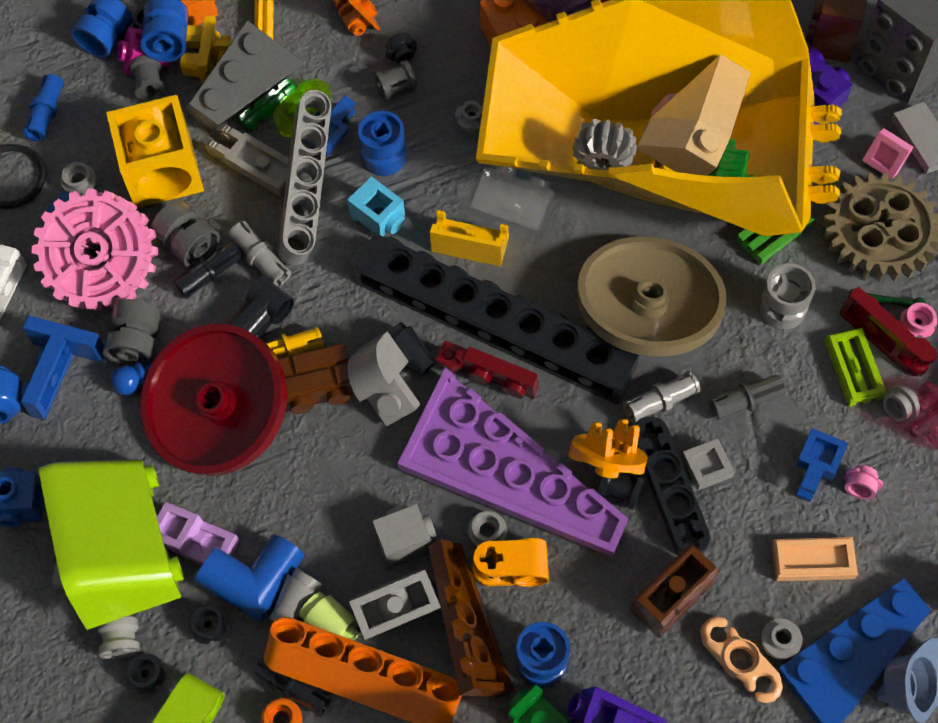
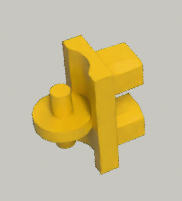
M205 16L203 25H187L186 46L187 48L199 49V53L185 52L181 57L180 66L183 75L200 77L201 83H203L231 43V37L228 35L221 36L220 40V33L215 30V16Z

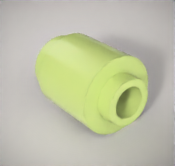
M321 592L314 594L299 612V617L307 624L354 641L359 635V632L356 630L358 627L356 618L331 595L325 596Z

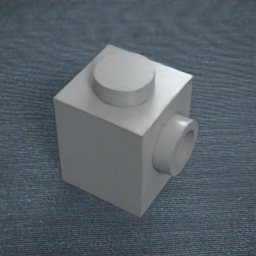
M417 504L411 507L407 505L394 507L386 513V516L373 520L375 535L388 568L428 554V546L432 544L431 538L436 537L430 516L428 514L422 516Z

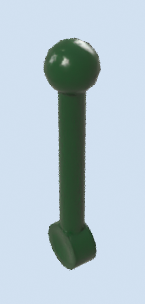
M867 293L881 303L907 307L915 303L926 304V301L921 297L910 300Z

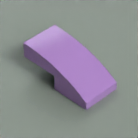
M168 502L164 503L157 516L165 548L201 566L215 546L232 556L240 542L236 534L204 522L199 515Z

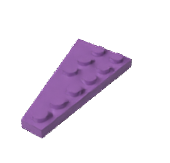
M446 367L444 368L397 463L398 469L613 558L627 525L628 518L594 489L587 488L572 475L571 470L562 463L558 464L545 453L543 447L502 413L494 411L481 400L479 394L471 388H466L455 378L451 371Z

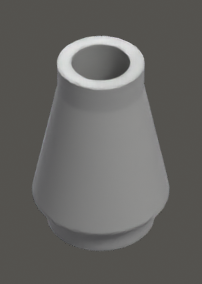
M295 568L291 576L287 574L269 619L275 621L279 618L288 617L298 620L299 612L303 605L314 594L319 592L323 584Z

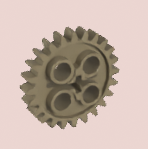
M872 172L868 173L865 182L860 177L855 176L852 185L846 182L842 184L838 201L828 202L824 212L826 215L822 222V226L826 228L823 238L825 240H832L828 249L829 252H841L837 260L838 263L847 260L851 262L849 268L851 273L860 267L863 269L862 275L864 279L871 272L876 273L878 282L882 281L885 274H889L893 282H897L901 272L909 279L915 269L922 272L927 262L933 260L938 250V213H932L937 204L936 201L925 202L924 199L927 191L914 192L916 184L914 181L907 186L902 185V176L900 175L894 182L889 181L887 172L883 173L881 180H876ZM891 207L898 208L900 211L894 210ZM855 211L862 212V213H864L865 215H860V214L856 213ZM900 238H905L909 242L902 241ZM864 242H869L873 244L875 247H870L866 245Z

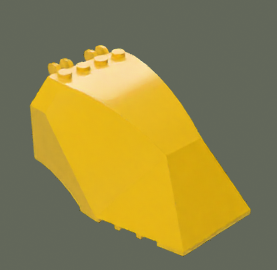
M600 0L591 1L592 7L568 16L564 11L556 14L557 20L535 28L533 24H529L492 38L476 153L478 163L588 181L644 201L709 215L762 236L802 233L810 220L811 201L818 204L838 201L840 189L835 187V185L823 186L822 184L838 181L840 170L832 165L812 167L813 140L825 143L840 139L841 128L837 124H833V122L840 120L842 109L834 104L814 106V90L808 46L791 0H609L603 3ZM722 54L751 72L730 139L736 140L735 149L749 151L750 157L746 166V175H753L754 177L703 176L655 168L652 164L653 158L636 149L635 157L629 166L609 167V170L606 171L588 169L584 164H577V159L573 156V143L582 123H591L592 119L606 121L608 119L612 123L621 122L624 128L633 130V136L636 138L635 145H637L649 119L652 117L651 111L667 94L679 93L719 55ZM812 182L817 183V184H820V185H818V186H812Z

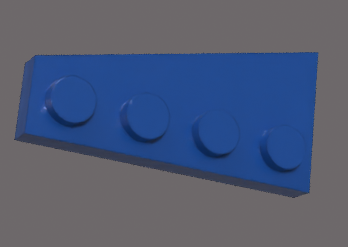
M904 578L779 667L777 671L816 723H843L931 609Z

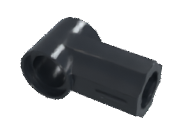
M262 277L250 287L246 294L245 303L225 324L245 329L259 338L272 323L278 325L286 319L293 309L294 298L267 278Z

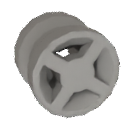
M126 616L97 626V632L102 636V644L98 648L100 658L111 660L124 659L140 653V643L135 639V632L139 628L137 618Z

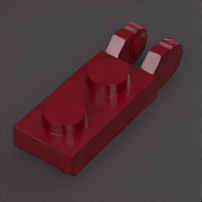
M859 286L849 294L840 310V315L855 329L862 328L866 338L892 362H896L905 371H908V374L916 377L924 375L929 369L928 366L937 358L936 349L930 345V342L925 338H916L903 322L895 319L880 306L873 296L868 295Z

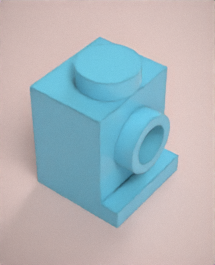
M372 176L347 199L350 218L355 222L359 221L373 233L375 232L382 236L387 232L395 234L404 224V201Z

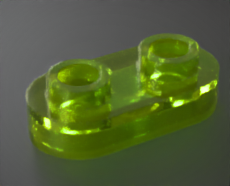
M320 79L304 81L276 107L273 119L275 128L281 135L292 137L294 116L286 117V115L290 113L295 114L300 99L305 92L310 90L324 92L332 104L331 90L325 81ZM305 108L310 115L314 116L317 112L315 108Z

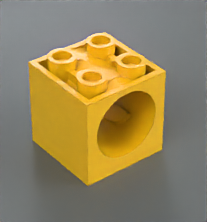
M177 95L106 112L119 169L132 202L137 206V209L204 192L190 133Z

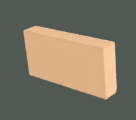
M853 537L774 539L772 542L776 581L855 579L858 575Z

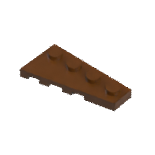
M442 539L429 545L428 549L460 696L503 697L515 690L461 543Z

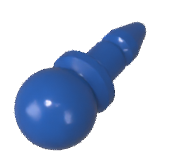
M136 362L134 367L128 365L118 367L111 376L113 389L121 395L135 393L140 388V385H144L152 363L145 365V367H142L140 362Z

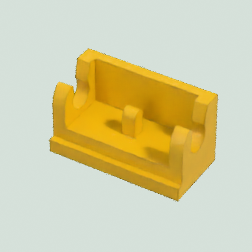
M437 210V222L432 224L430 230L431 252L501 267L509 239V225L501 223L500 230L446 219V212Z

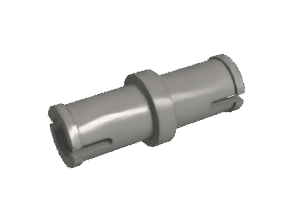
M242 221L241 224L237 223L230 229L228 237L244 252L246 261L250 266L257 267L276 286L278 284L281 286L289 279L291 271L275 256L273 247L269 242L262 241L246 221Z
M687 371L683 375L664 384L657 382L651 385L649 391L624 401L623 409L629 421L631 420L635 424L639 420L658 411L667 412L673 408V404L693 394H698L700 392V385L696 376L691 371Z

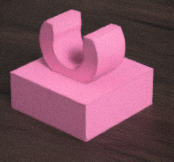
M883 128L877 134L862 161L882 174L887 172L888 177L893 179L899 173L914 147Z

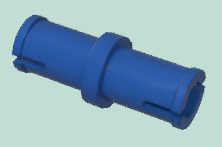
M54 74L43 75L37 96L33 97L29 104L31 112L22 133L26 138L35 142L45 139L49 122L56 116L58 111L56 103L61 89H63L64 81Z

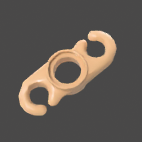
M717 616L707 619L700 629L704 647L720 663L730 677L743 682L747 691H755L756 680L760 676L769 678L772 681L771 690L766 693L757 692L755 699L763 703L775 701L783 689L778 671L760 653L758 647L753 642L742 639L733 627L727 629L725 641L716 642L712 640L711 630L717 626L726 627L728 621L723 617ZM735 649L746 650L752 657V666L745 670L735 668L730 661V653Z

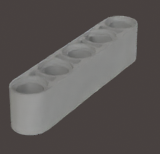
M319 90L305 92L294 115L278 240V254L281 260L289 265L304 263L309 257L316 241L331 116V101L324 92ZM305 108H315L319 111L320 115H310ZM301 140H310L317 148H306ZM297 173H307L313 181L303 182L298 178ZM300 205L308 211L309 215L299 216L292 207ZM297 239L301 241L305 249L294 250L290 247L288 240Z

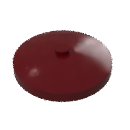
M207 324L190 329L172 340L159 353L147 373L141 394V418L146 436L155 451L165 461L186 472L202 476H219L240 470L256 460L269 447L281 427L287 404L285 374L273 350L263 340L245 329L229 324Z

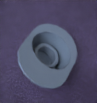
M938 638L925 640L912 654L892 659L886 665L883 683L876 694L879 701L889 703L890 707L897 712L910 714L911 718L917 723H925L938 706Z

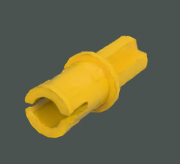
M318 327L287 337L284 333L281 334L280 339L266 343L278 359L324 348L323 340L317 339L322 337Z

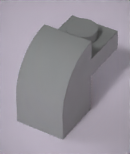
M388 331L359 347L350 357L347 367L350 385L357 399L361 402L367 398L386 426L414 412L420 405L399 374L409 361Z

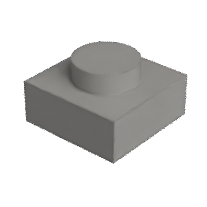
M719 439L696 446L682 453L681 458L697 491L730 479L735 473Z

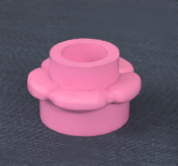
M915 303L908 309L903 310L900 315V321L906 325L915 337L926 338L935 331L934 326L937 325V315L930 305ZM915 320H920L922 324H917Z
M857 465L855 468H850L844 476L846 492L853 497L864 500L873 499L876 496L877 490L883 487V482L878 479L877 471L866 465Z

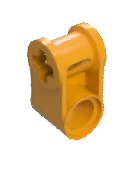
M523 538L508 541L490 540L483 542L474 552L473 576L478 583L488 587L512 585L533 587L544 585L549 582L547 542L540 538ZM486 559H493L496 568L488 569V565L485 562Z

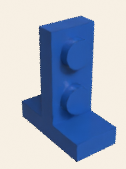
M29 315L23 329L32 344L42 348L38 352L36 369L32 378L27 380L22 388L21 403L31 417L45 420L73 355L101 362L104 356V344L98 333Z

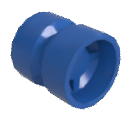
M92 0L86 8V14L79 17L71 28L70 34L75 43L92 56L104 59L110 55L117 45V35L123 36L128 27H130L133 22V16L130 10L119 0Z
M148 0L144 5L141 48L149 58L161 62H171L181 58L185 53L188 10L182 1Z
M380 110L366 115L358 127L363 165L369 172L375 175H393L401 170L407 157L403 123L397 115L389 111Z
M536 622L521 632L516 644L515 662L519 676L528 685L548 688L559 683L563 678L570 654L569 639L564 631L552 623Z

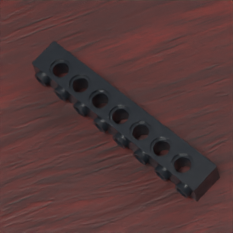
M374 232L353 266L357 285L614 404H619L637 369L638 354L630 353L611 345L599 337L588 325L580 326L567 320L558 311L542 309L534 305L527 297L509 294L501 290L492 281L476 279L456 265H445L425 251L420 250L417 252L404 246L401 241L392 236L384 237ZM398 267L406 269L400 273L392 272L393 269ZM428 282L438 283L437 286L431 288L423 286ZM459 297H468L471 299L470 301L465 303L456 301V299ZM494 311H498L503 313L504 315L499 318H494L489 316L488 314ZM527 326H531L536 328L537 331L533 333L523 332L521 329ZM563 341L569 343L571 346L569 348L562 349L558 348L554 344ZM591 357H600L605 362L602 364H593L588 359Z

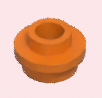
M285 698L271 701L266 705L261 714V723H275L276 717L280 714H287L290 717L289 723L303 722L302 713L298 705L292 700H286Z

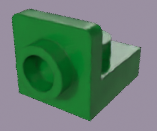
M535 685L529 692L525 688L519 691L507 706L510 709L507 723L570 722L542 696L543 690L538 685Z

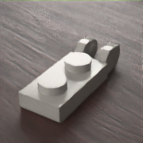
M224 124L218 130V133L233 147L228 149L214 140H209L205 145L206 151L218 161L225 163L227 166L282 198L285 193L289 158L246 132L242 134ZM303 172L297 173V176L299 177Z

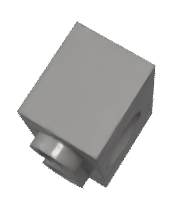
M425 568L416 570L352 597L349 600L364 640L441 608Z

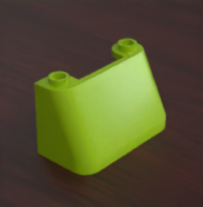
M143 460L53 462L39 467V476L60 579L70 603L86 630L181 598L178 581L184 580L183 572L177 556L169 558L165 549L152 499L155 496L153 488L160 486L153 464L146 466Z

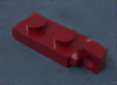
M444 340L435 359L438 366L446 367L452 373L459 370L468 372V376L474 381L484 385H488L489 382L500 385L505 393L515 398L522 399L526 396L534 399L539 389L537 373L470 346L466 349Z

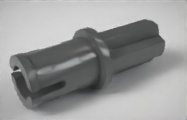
M773 375L749 385L741 382L739 387L731 391L710 397L709 405L716 420L719 421L746 409L753 411L756 404L784 394L786 388L780 375Z

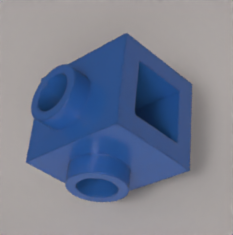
M20 468L2 469V472H0V526L17 527L21 525V522L42 521L44 496L38 474L35 471H24Z

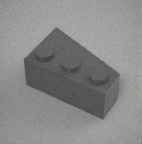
M247 21L217 61L183 112L212 132L273 88L277 83L294 73L304 62Z

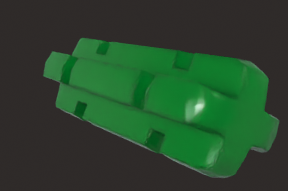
M284 78L275 85V90L271 88L251 104V109L247 107L239 113L237 118L240 125L246 131H251L260 124L258 120L264 121L284 105L282 101L288 102L297 94L296 86L288 78Z

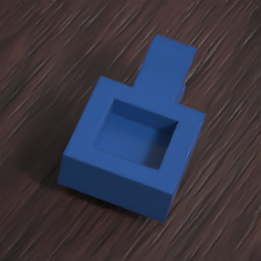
M346 95L341 98L331 111L326 157L330 155L349 133V127L345 123L356 113L353 109L356 103ZM317 111L314 116H319V111ZM305 140L312 147L317 148L312 141Z
M811 428L796 463V466L806 470L797 491V497L811 502L821 477L833 480L848 445L847 442Z

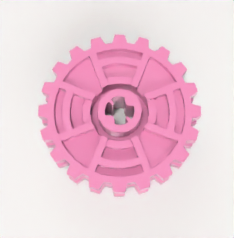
M87 189L85 195H80L79 192L74 191L69 193V201L56 200L53 203L55 210L52 213L45 211L41 216L45 222L43 228H35L33 234L39 238L38 244L32 246V253L38 255L39 261L33 265L36 272H43L44 278L41 280L45 288L51 287L54 290L53 296L58 300L69 302L68 305L82 309H94V311H104L105 307L113 309L114 303L122 299H136L135 290L138 287L146 289L149 282L145 277L147 273H155L157 267L151 263L152 257L158 255V248L152 246L151 240L157 236L155 230L148 229L145 226L149 221L148 217L144 213L140 214L136 210L137 206L109 191L102 193L95 189ZM94 244H98L101 247L100 252L96 251L97 257H93L90 254L91 249L95 250L92 247Z

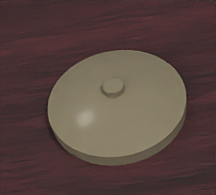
M650 236L622 238L597 249L583 264L576 291L579 311L587 325L599 337L624 351L651 357L675 356L699 348L717 332L726 307L724 283L717 270L707 259L683 244Z

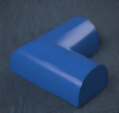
M272 534L249 568L215 546L193 581L261 624L279 597L287 574L291 576L305 555L290 541Z

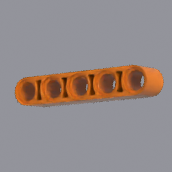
M279 618L271 624L263 660L265 665L274 672L412 723H453L462 697L459 694L457 680L453 677L293 618Z

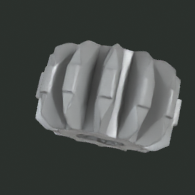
M592 119L591 123H582L580 130H578L577 137L574 138L573 156L577 159V164H584L588 169L608 171L609 167L629 166L632 164L636 154V138L633 136V130L624 128L621 122L612 123L608 119L606 121Z

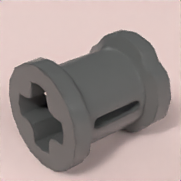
M147 55L133 59L130 63V71L136 77L137 85L134 88L136 97L143 101H153L160 99L165 94L166 87L159 77V71L161 70L160 61L151 59Z
M406 59L400 61V65L385 72L378 70L373 73L378 91L385 101L390 100L391 95L407 88L410 90L417 88L415 74Z

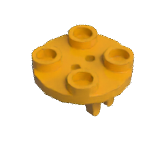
M627 419L618 420L614 432L611 428L602 430L600 422L592 423L588 434L574 436L568 453L571 459L595 466V472L598 475L611 479L617 478L619 472L643 474L648 460L645 452L637 447L639 426L633 425L627 430Z

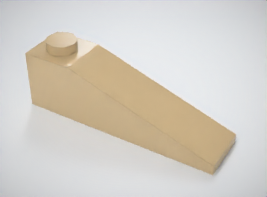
M722 54L719 55L649 119L637 143V149L674 172L708 176L717 168L730 140L751 72Z

